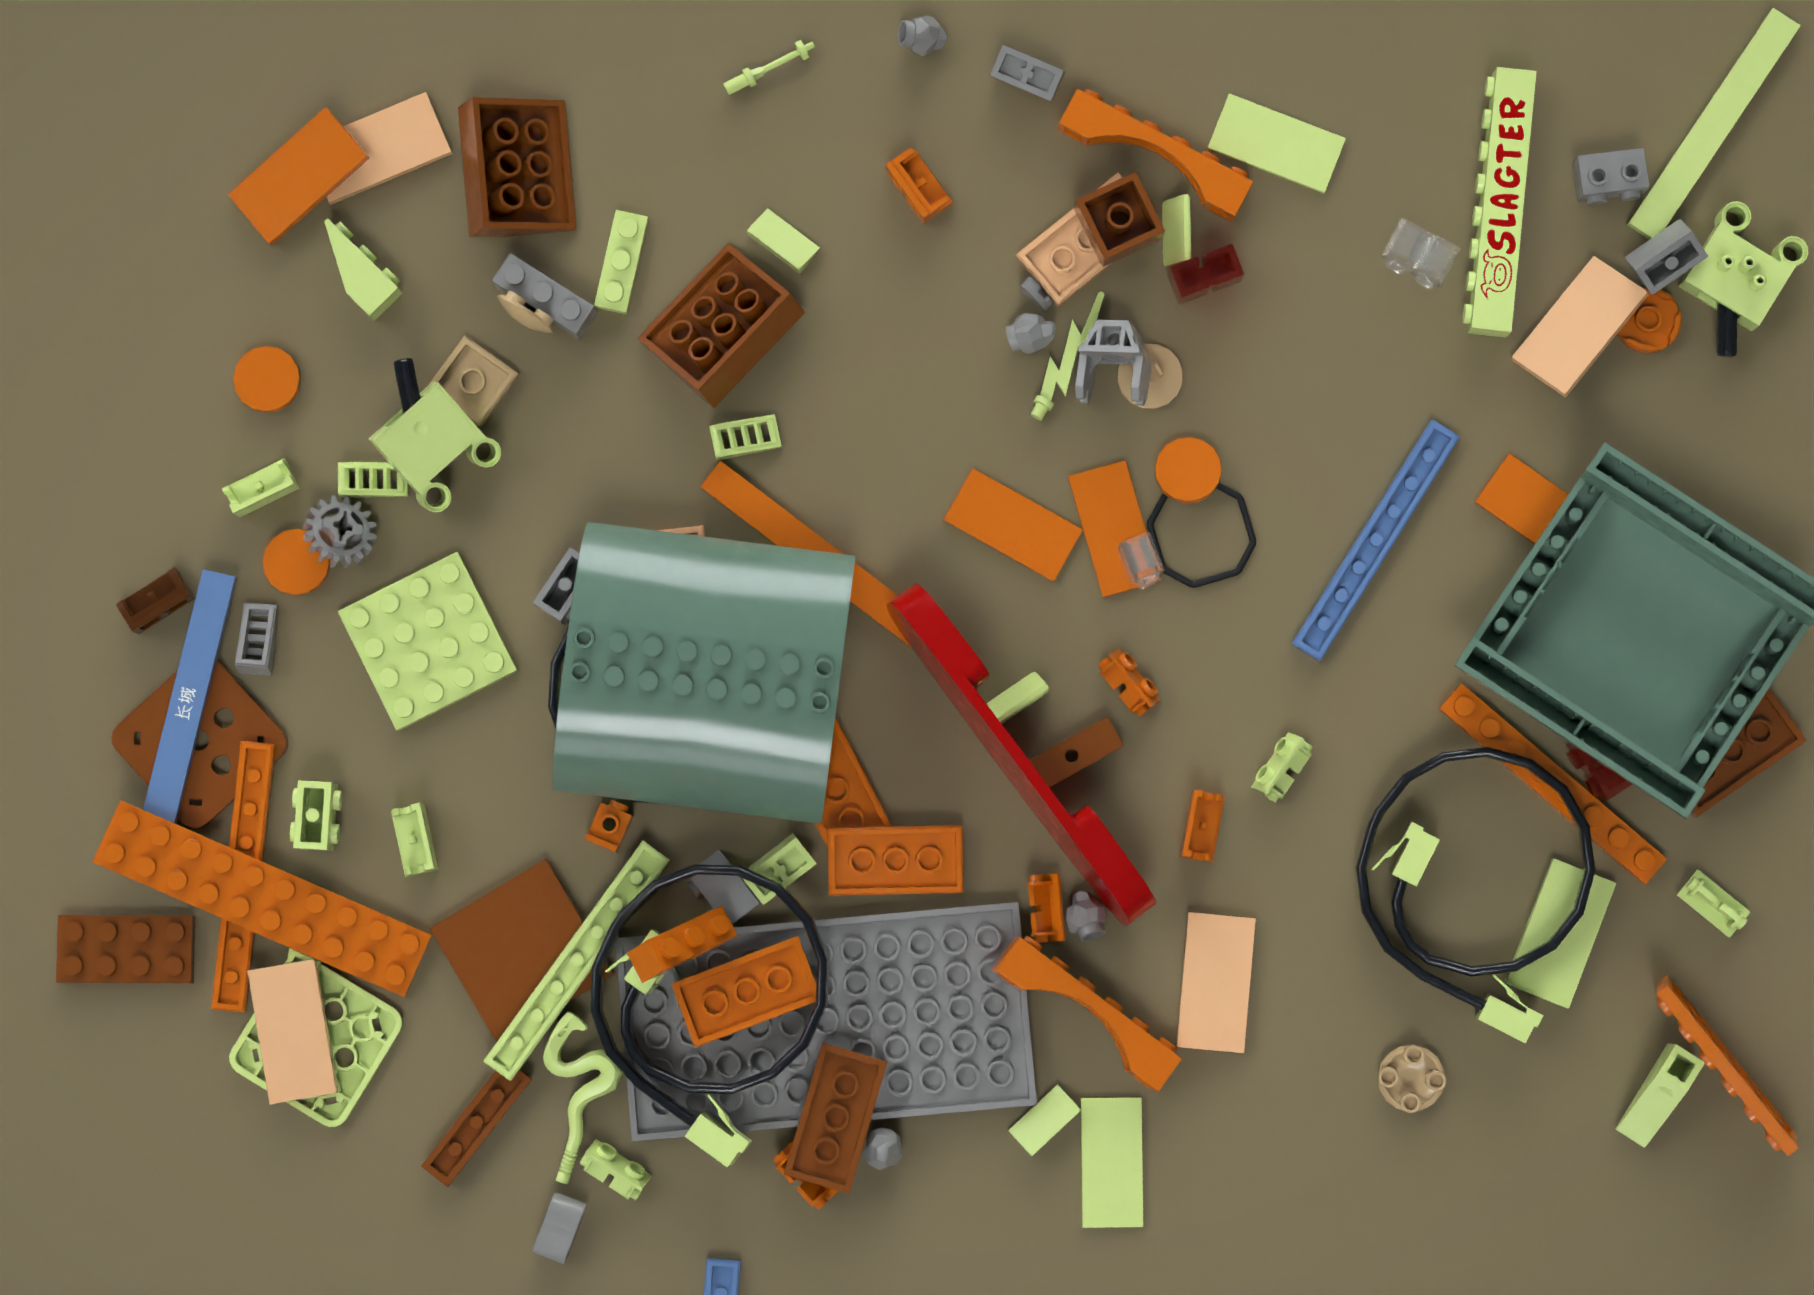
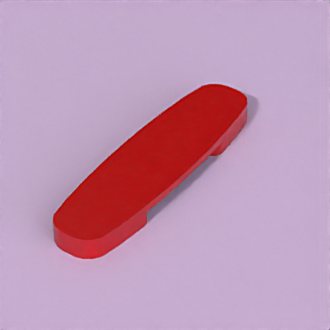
M914 583L888 602L887 610L892 620L919 659L1039 821L1114 917L1123 925L1128 926L1155 906L1156 900L1148 885L1096 813L1086 805L1076 813L1068 814L1052 790L979 695L977 688L989 678L990 674L977 654L929 593L918 583Z

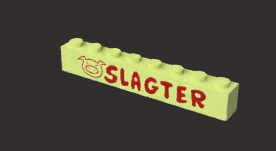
M1497 67L1492 77L1487 76L1484 95L1490 97L1489 108L1483 110L1481 128L1486 129V139L1480 142L1478 161H1483L1482 174H1477L1475 193L1480 194L1479 206H1474L1472 214V226H1477L1476 239L1471 238L1469 246V258L1474 259L1473 271H1468L1465 287L1466 291H1471L1470 304L1464 305L1462 323L1467 324V334L1506 338L1512 332L1537 71Z

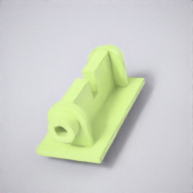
M1288 732L1275 745L1274 754L1267 764L1258 770L1255 782L1251 788L1264 793V796L1276 803L1278 798L1283 799L1295 780L1286 774L1287 770L1290 768L1299 774L1312 756L1310 751L1313 747L1305 742L1304 738Z
M1698 869L1677 894L1680 899L1728 938L1737 929L1740 930L1748 921L1746 917L1750 914V911Z
M597 1139L590 1145L579 1163L584 1166L583 1170L602 1183L609 1174L614 1176L609 1187L627 1200L631 1197L636 1201L652 1175L645 1171L642 1165L629 1161L617 1153L613 1146L600 1142Z

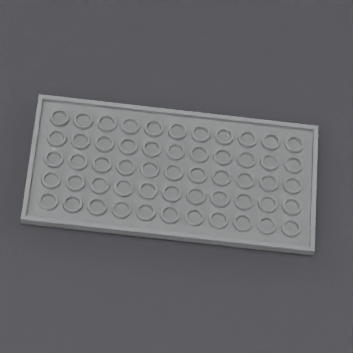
M1012 902L814 920L829 958L828 1005L809 1047L776 1078L734 1094H712L731 1118L732 1124L740 1132L798 1127L821 1044L826 1043L887 1061L871 1120L1037 1105L1027 990H1016L991 971L1013 938H1022L1019 903ZM802 921L734 927L738 936L716 949L695 959H689L667 971L653 993L645 995L641 992L634 1006L633 1030L640 1049L655 1065L692 1082L734 1083L770 1069L800 1040L816 1002L695 1048L671 984L796 936L800 938L817 983V960ZM647 935L618 938L615 944L617 961L627 952L640 945ZM630 960L623 961L617 966L620 1006H622L631 986L630 983L624 980V977L633 966ZM624 1042L626 1059L646 1080L697 1117L701 1113L708 1112L726 1125L718 1116V1109L708 1098L710 1093H687L646 1074L629 1056ZM626 1077L632 1141L684 1137L691 1128L637 1089Z

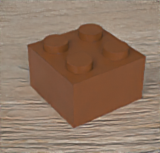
M1136 171L1075 200L1074 210L1102 267L1161 240L1164 236L1165 230Z

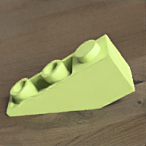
M327 218L324 223L345 291L375 321L403 294L396 286L400 280L387 267L381 271L373 263L377 259L376 256L365 245L359 248L350 241L354 235L340 221L334 225Z
M1667 1043L1615 1130L1645 1148L1688 1092L1705 1064L1704 1061L1677 1044Z

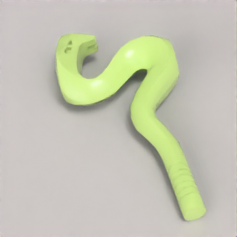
M570 1011L559 1020L547 1041L543 1054L544 1064L552 1074L566 1078L595 1069L600 1071V1075L576 1091L569 1102L567 1112L570 1131L566 1150L564 1151L556 1181L563 1184L569 1183L570 1173H572L574 1161H576L582 1142L583 1109L590 1101L616 1090L622 1076L621 1070L609 1059L604 1049L590 1051L569 1063H564L561 1060L562 1048L570 1034L574 1030L585 1031L588 1028L580 1017Z

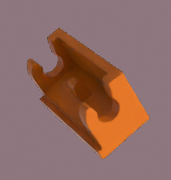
M912 147L885 164V172L923 224L953 204L951 198L933 176L918 152Z
M1196 789L1191 791L1179 857L1213 863L1225 799L1223 795L1206 793Z

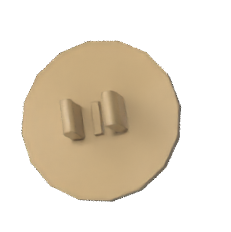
M1144 344L1152 365L1148 397L1145 405H1135V401L1131 400L1133 365H1119L1117 383L1122 395L1131 404L1142 409H1157L1168 405L1177 396L1183 383V370L1179 359L1170 349L1159 344Z

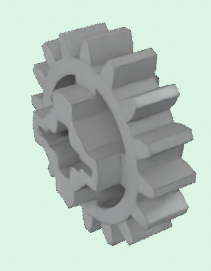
M334 495L330 497L328 505L321 499L317 503L316 509L311 508L307 514L309 519L305 520L302 527L307 530L303 536V541L312 542L308 549L309 553L316 551L320 553L318 562L321 563L325 558L330 559V567L334 568L336 563L341 561L343 567L348 568L351 559L356 564H359L363 559V555H369L372 550L371 545L374 544L377 538L375 534L371 533L374 531L376 523L367 522L371 512L365 511L362 513L359 510L361 502L358 501L352 506L349 504V497L345 496L342 503H340ZM336 513V515L333 517H327V515ZM339 523H340V530H341V535H342V538H341L340 541H339V536H340V534H338L339 530H338V528H337V526H338ZM347 546L354 547L349 550H344V548H346Z

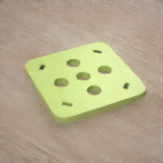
M321 964L318 973L324 1009L332 1001L339 1002L343 1007V1015L339 1020L331 1021L326 1017L338 1093L288 1101L286 1103L325 1126L337 1127L349 1118L403 1027V1018L401 1013L393 1006ZM253 1013L231 1049L229 1062L237 1073L267 1090L255 1014ZM379 1018L381 1031H375L373 1019ZM342 1048H348L354 1054L353 1063L346 1068L341 1067L336 1061V1054ZM254 1049H257L260 1060L258 1062L254 1060L252 1051ZM336 1097L337 1103L326 1105L325 1099Z

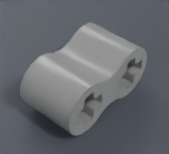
M555 1192L532 1253L564 1265L571 1251L587 1204Z

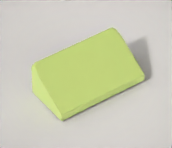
M1183 194L1165 200L1162 204V226L1165 230L1163 236V264L1166 267H1187L1191 261L1190 196Z
M768 208L747 230L748 236L799 274L802 273L820 250V247Z
M1032 672L986 704L1001 724H1003L1049 692V687L1036 672Z
M1057 1084L1008 1131L1033 1156L1074 1118L1081 1109Z

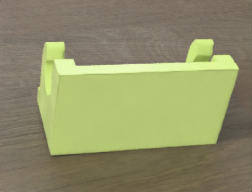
M283 458L223 487L222 491L227 495L231 503L229 506L233 514L240 518L300 488L286 459Z
M419 802L408 807L392 809L391 814L405 877L439 870L425 804Z
M792 833L749 866L748 869L779 882L786 888L817 863ZM743 879L763 905L776 896L774 892Z

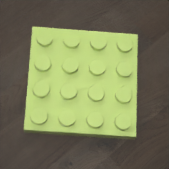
M458 551L338 611L397 731L518 671Z

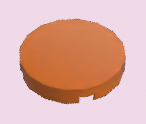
M1660 289L1651 295L1648 291L1647 298L1618 332L1617 336L1626 347L1635 352L1651 354L1662 351L1676 339L1681 330L1682 315L1680 309H1678L1675 300L1669 293Z
M271 346L254 348L244 354L235 367L233 376L235 391L241 401L255 411H281L293 402L300 389L299 367L294 359L280 348Z
M1193 437L1178 438L1168 443L1158 454L1155 465L1156 482L1162 493L1183 504L1199 503L1210 497L1218 486L1222 473L1220 458L1214 448L1205 441Z
M285 530L273 537L265 548L262 560L264 574L271 585L282 593L294 596L308 594L320 588L328 577L330 559L325 558L320 563L318 562L320 555L318 551L314 553L308 552L312 542L303 541L306 530Z

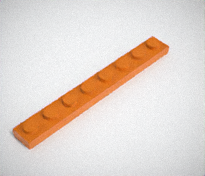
M1462 683L1459 684L1438 709L1481 747H1490L1530 758L1565 784L1590 825L1592 841L1640 883L1646 885L1667 860L1665 856ZM1499 761L1578 829L1556 791L1526 768Z

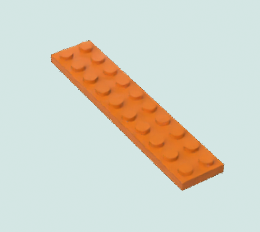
M120 800L92 861L97 865L402 997H405L432 937L431 934L122 800Z

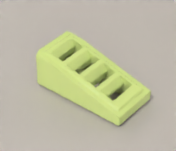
M775 414L709 426L717 461L782 447ZM763 424L768 426L771 440L769 442H764L761 425ZM749 427H754L757 444L751 445L748 433ZM741 429L744 446L738 447L735 431ZM728 432L731 448L728 449L724 448L722 433Z
M338 462V495L341 498L345 496L349 498L408 497V483L397 472V489H391V471L396 470L388 462ZM363 471H369V488H364ZM377 471H383V489H377ZM350 472H355V488H350Z

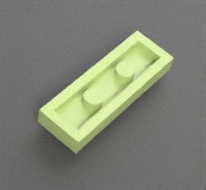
M620 210L615 211L595 298V308L628 314L649 222L648 216Z

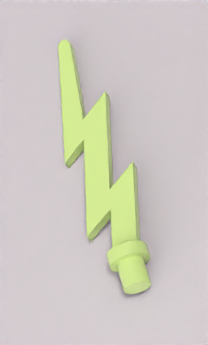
M1098 292L1082 334H1080L1072 319L1059 370L1050 356L1041 393L1036 395L1033 401L1035 406L1030 415L1035 419L1042 421L1047 410H1052L1054 403L1051 401L1056 383L1064 397L1066 396L1077 350L1087 340L1088 332L1098 319L1104 292Z

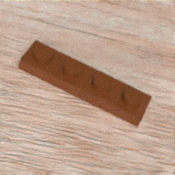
M520 1069L513 1080L510 1081L495 1071L421 1167L446 1187H449L533 1078Z

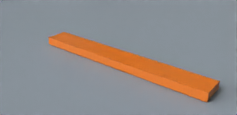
M721 460L700 486L702 490L776 546L843 554ZM855 563L850 602L912 649L887 610L888 602L898 595Z
M241 741L229 847L263 861L276 744ZM222 918L211 1009L245 1013L247 1012L250 985L247 971L251 970L255 933Z

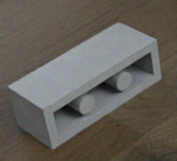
M511 253L492 280L498 290L505 294L509 290L516 293L526 301L525 307L533 312L537 309L545 312L554 319L552 324L579 341L597 315V311L592 304Z

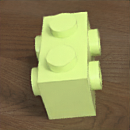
M298 780L297 788H294L292 795V807L296 808L295 822H291L290 841L293 842V848L333 851L334 844H339L340 824H335L336 810L341 811L343 793L341 790H338V784Z

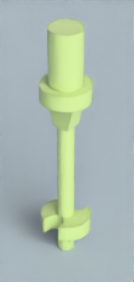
M799 40L795 42L797 49L763 67L752 70L748 67L743 69L742 74L723 83L728 95L748 85L751 88L757 85L756 80L762 77L764 73L799 55L803 61L808 59L807 51L815 47L814 43L810 42L804 45Z

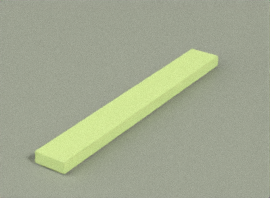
M1775 8L1770 10L1627 226L1649 240L1666 228L1801 25Z
M642 841L483 1062L508 1080H513L592 970L595 958L614 919L648 884L660 876L670 862V859L646 842Z

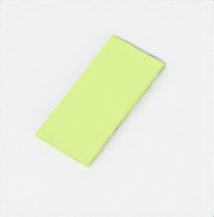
M1229 93L1207 149L1324 194L1346 138Z
M1142 1097L1081 1098L1082 1228L1144 1227Z

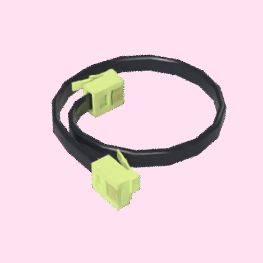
M1490 747L1441 752L1402 774L1376 807L1367 824L1355 867L1361 913L1381 948L1390 957L1420 980L1479 1009L1475 1016L1478 1020L1526 1044L1534 1026L1538 1028L1544 1015L1525 1006L1520 1001L1518 995L1494 974L1516 972L1556 950L1583 916L1596 871L1590 825L1568 787L1530 758ZM1487 757L1526 768L1559 794L1579 830L1584 870L1573 910L1547 942L1508 962L1470 966L1431 955L1414 941L1404 922L1402 907L1407 883L1417 887L1440 839L1424 832V827L1410 822L1399 843L1392 846L1371 869L1374 871L1385 858L1391 857L1404 839L1407 838L1408 840L1391 872L1392 875L1397 877L1391 900L1394 927L1406 948L1428 965L1471 977L1493 974L1492 976L1505 988L1506 994L1525 1007L1524 1012L1488 993L1485 999L1482 1000L1423 970L1390 943L1371 909L1366 867L1377 828L1384 814L1410 781L1444 762Z
M694 864L653 880L614 919L592 965L590 1013L605 1054L637 1089L691 1127L684 1137L728 1168L734 1164L741 1153L746 1151L752 1140L732 1124L731 1118L712 1094H734L776 1078L809 1047L828 1005L829 958L813 916L783 884L743 866ZM696 875L739 876L774 892L802 921L817 960L816 1004L800 1040L770 1069L734 1083L692 1082L655 1065L640 1049L633 1030L634 1006L640 993L642 992L645 995L652 994L667 972L642 983L634 966H632L624 977V980L630 983L631 986L621 1006L620 1032L629 1056L646 1074L687 1093H710L708 1098L718 1109V1116L726 1125L708 1112L701 1113L697 1117L646 1080L617 1049L603 1011L604 968L624 926L660 889ZM651 929L643 942L661 933ZM627 953L605 972H610L623 961H629Z

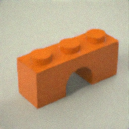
M721 905L648 939L627 952V955L641 982L644 983L689 959H695L716 949L738 935Z

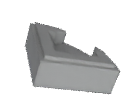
M1028 277L1021 285L1020 292L1046 313L1053 305L1052 299L1040 290L1041 286L1032 277Z

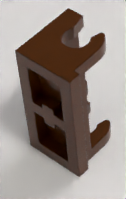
M174 567L116 605L131 631L141 634L193 601L195 597L177 568Z

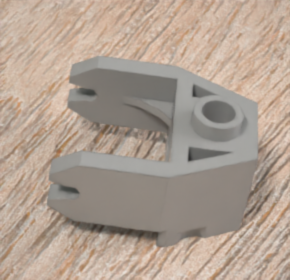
M1096 320L1088 332L1087 340L1078 349L1080 355L1075 384L1076 399H1080V403L1089 404L1093 392L1095 370L1098 364L1133 365L1131 400L1135 401V405L1144 406L1148 397L1152 365L1140 333L1129 320Z

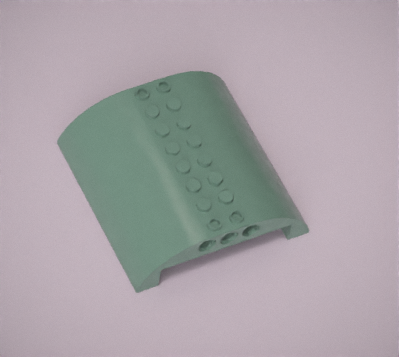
M1604 442L1485 617L1454 666L1684 819H1687L1704 794V785L1808 628L1814 624V578Z
M587 522L578 559L563 664L554 744L553 790L822 824L855 556Z

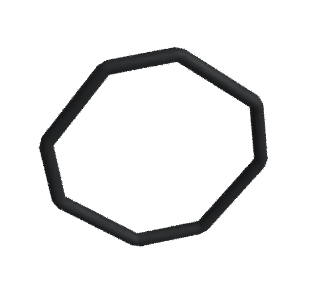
M1221 483L1218 484L1216 489L1237 499L1250 540L1236 569L1191 581L1166 567L1153 526L1168 498L1165 494L1161 495L1147 521V529L1160 570L1188 587L1196 588L1239 575L1256 546V537L1244 498L1238 492Z

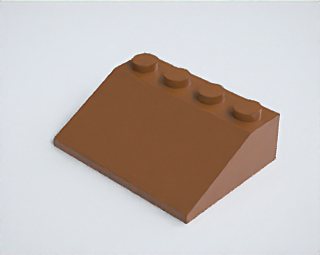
M472 97L458 107L469 237H511L575 231L576 221L565 100Z
M728 243L637 339L711 407L715 408L805 312L791 293Z

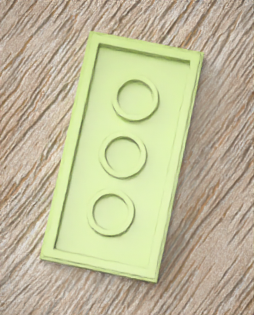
M1555 858L1551 859L1513 960L1547 942L1573 910L1583 869ZM1594 875L1584 914L1557 949L1516 972H1508L1504 984L1569 1009L1617 883Z

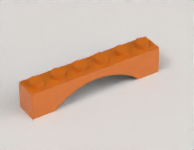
M1077 88L1059 121L1057 131L1086 146L1100 143H1124L1139 146L1160 155L1172 163L1187 178L1196 191L1203 208L1231 223L1233 222L1254 182L1248 179L1249 174L1234 166L1229 169L1220 164V159L1207 151L1199 153L1191 149V144L1185 139L1175 135L1170 138L1161 133L1162 129L1155 123L1144 120L1142 123L1131 117L1132 113L1128 109L1120 105L1112 107L1102 102L1103 98L1096 92L1089 89L1083 92Z
M1026 936L1024 939L1014 937L991 971L1016 990L1053 992L1072 999L1088 1009L1101 1021L1112 1036L1121 1055L1125 1072L1149 1090L1159 1092L1182 1060V1058L1175 1054L1177 1048L1163 1037L1157 1040L1148 1033L1150 1027L1140 1019L1133 1017L1130 1020L1123 1015L1121 1011L1124 1008L1112 998L1107 996L1103 1000L1095 994L1096 987L1087 979L1080 976L1077 980L1067 972L1070 967L1055 956L1050 960L1040 951L1043 947L1029 936Z

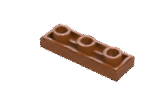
M1106 717L1029 761L1050 788L1124 745L1110 720ZM1069 750L1075 751L1078 756L1077 761L1068 762L1065 758V753Z

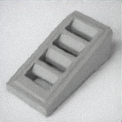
M244 603L235 658V667L239 673L272 675L278 617L277 605ZM251 616L268 617V621H251ZM250 630L266 631V635L250 634ZM249 643L264 644V648H249ZM248 657L262 658V660H251Z

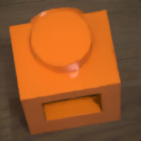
M610 799L608 805L601 802L590 829L585 836V840L618 853L634 816L627 814L629 807ZM607 818H613L616 822L615 828L611 831H607L604 828V821Z

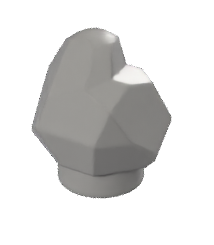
M924 15L910 21L902 20L898 30L899 46L907 47L908 50L917 55L925 56L933 50L941 49L947 41L946 32L939 26L934 17Z
M1024 313L1016 318L1013 325L1006 327V334L1013 352L1022 350L1024 353L1032 354L1045 348L1054 339L1056 326L1052 321H1045L1040 315Z
M1076 892L1072 897V906L1067 908L1066 920L1069 931L1073 934H1078L1081 942L1091 941L1105 934L1106 931L1103 925L1107 915L1104 906L1090 892Z
M878 1128L870 1132L868 1135L869 1145L862 1153L867 1164L878 1170L896 1166L903 1157L900 1135L886 1128Z

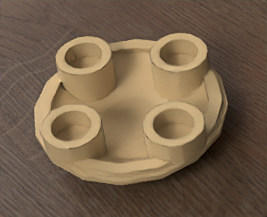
M509 290L506 296L501 294L497 296L507 313L523 326L543 333H554V329L551 326L554 319L539 309L533 313L523 305L526 301L516 293Z
M1406 1045L1389 1052L1381 1062L1378 1072V1084L1382 1095L1388 1103L1396 1109L1407 1113H1415L1430 1107L1437 1101L1446 1085L1444 1068L1435 1054L1421 1046Z

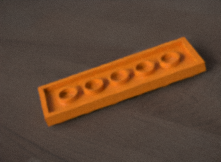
M1666 975L1658 981L1656 994L1658 999L1656 1002L1668 1017L1674 1014L1680 1025L1678 1026L1680 1033L1690 1044L1693 1041L1698 1044L1701 1051L1699 1055L1710 1070L1715 1068L1719 1070L1723 1079L1721 1083L1733 1098L1737 1095L1740 1096L1745 1106L1743 1107L1744 1112L1755 1125L1760 1122L1764 1126L1763 1129L1766 1132L1764 1136L1775 1151L1778 1152L1782 1149L1789 1156L1799 1149L1797 1134L1670 976Z

